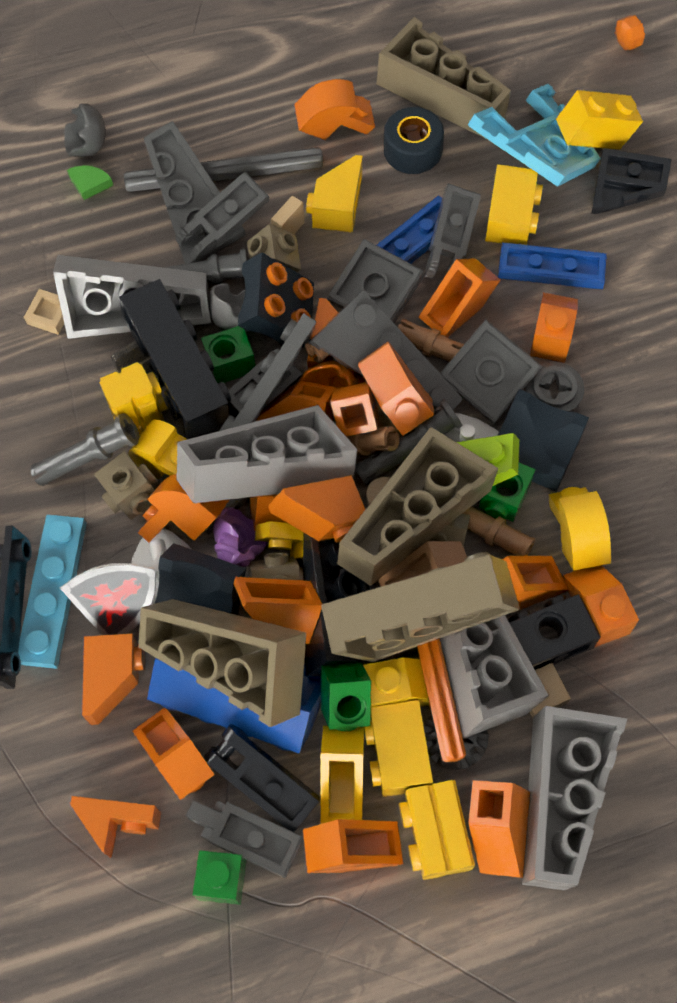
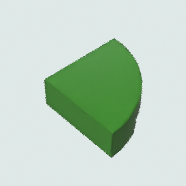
M76 166L67 169L69 178L83 200L114 186L112 178L105 171L97 167Z

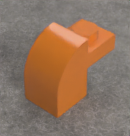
M333 79L320 82L308 89L295 103L299 131L326 140L341 125L366 135L375 128L370 101L355 95L353 82L348 80Z
M177 474L171 475L164 479L147 499L152 505L142 515L147 522L138 531V534L147 542H150L171 520L195 541L219 516L229 502V499L193 503L177 481Z

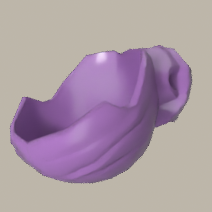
M224 508L214 521L213 533L217 543L214 547L218 559L246 567L264 550L268 542L255 541L256 531H254L253 520L245 517L235 508Z

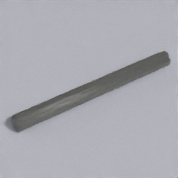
M316 147L200 163L212 181L236 179L243 172L252 177L321 168L324 162L321 148ZM154 168L124 173L125 188L128 192L160 188Z

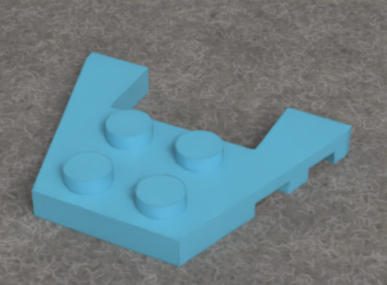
M549 84L532 90L526 99L544 119L521 130H515L493 107L473 115L468 123L470 128L557 187L593 169L601 159L594 147L570 146L566 144L556 121L565 105L560 104L558 106L552 98L556 92Z

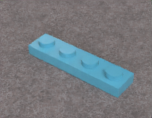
M46 515L20 635L18 654L21 659V665L58 669L71 600L63 593L60 587L77 575L87 525L84 518Z

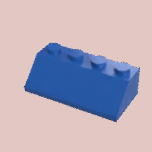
M157 658L154 661L147 700L160 704L168 710H177L197 717L205 723L217 724L225 728L229 724H233L240 728L248 737L273 744L281 750H290L300 754L312 731L321 706V676H306L304 664L300 715L273 727H269L259 721V715L250 709L241 710L229 703L230 697L215 688L208 690L196 683L197 678L187 671H177Z

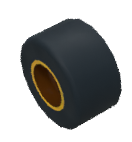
M407 107L396 111L388 118L384 126V156L388 164L397 171L406 174H420L431 170L438 164L443 154L444 126L437 115L421 107Z

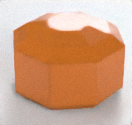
M631 15L617 21L615 34L618 43L624 50H632L643 45L645 32L643 24L637 16Z

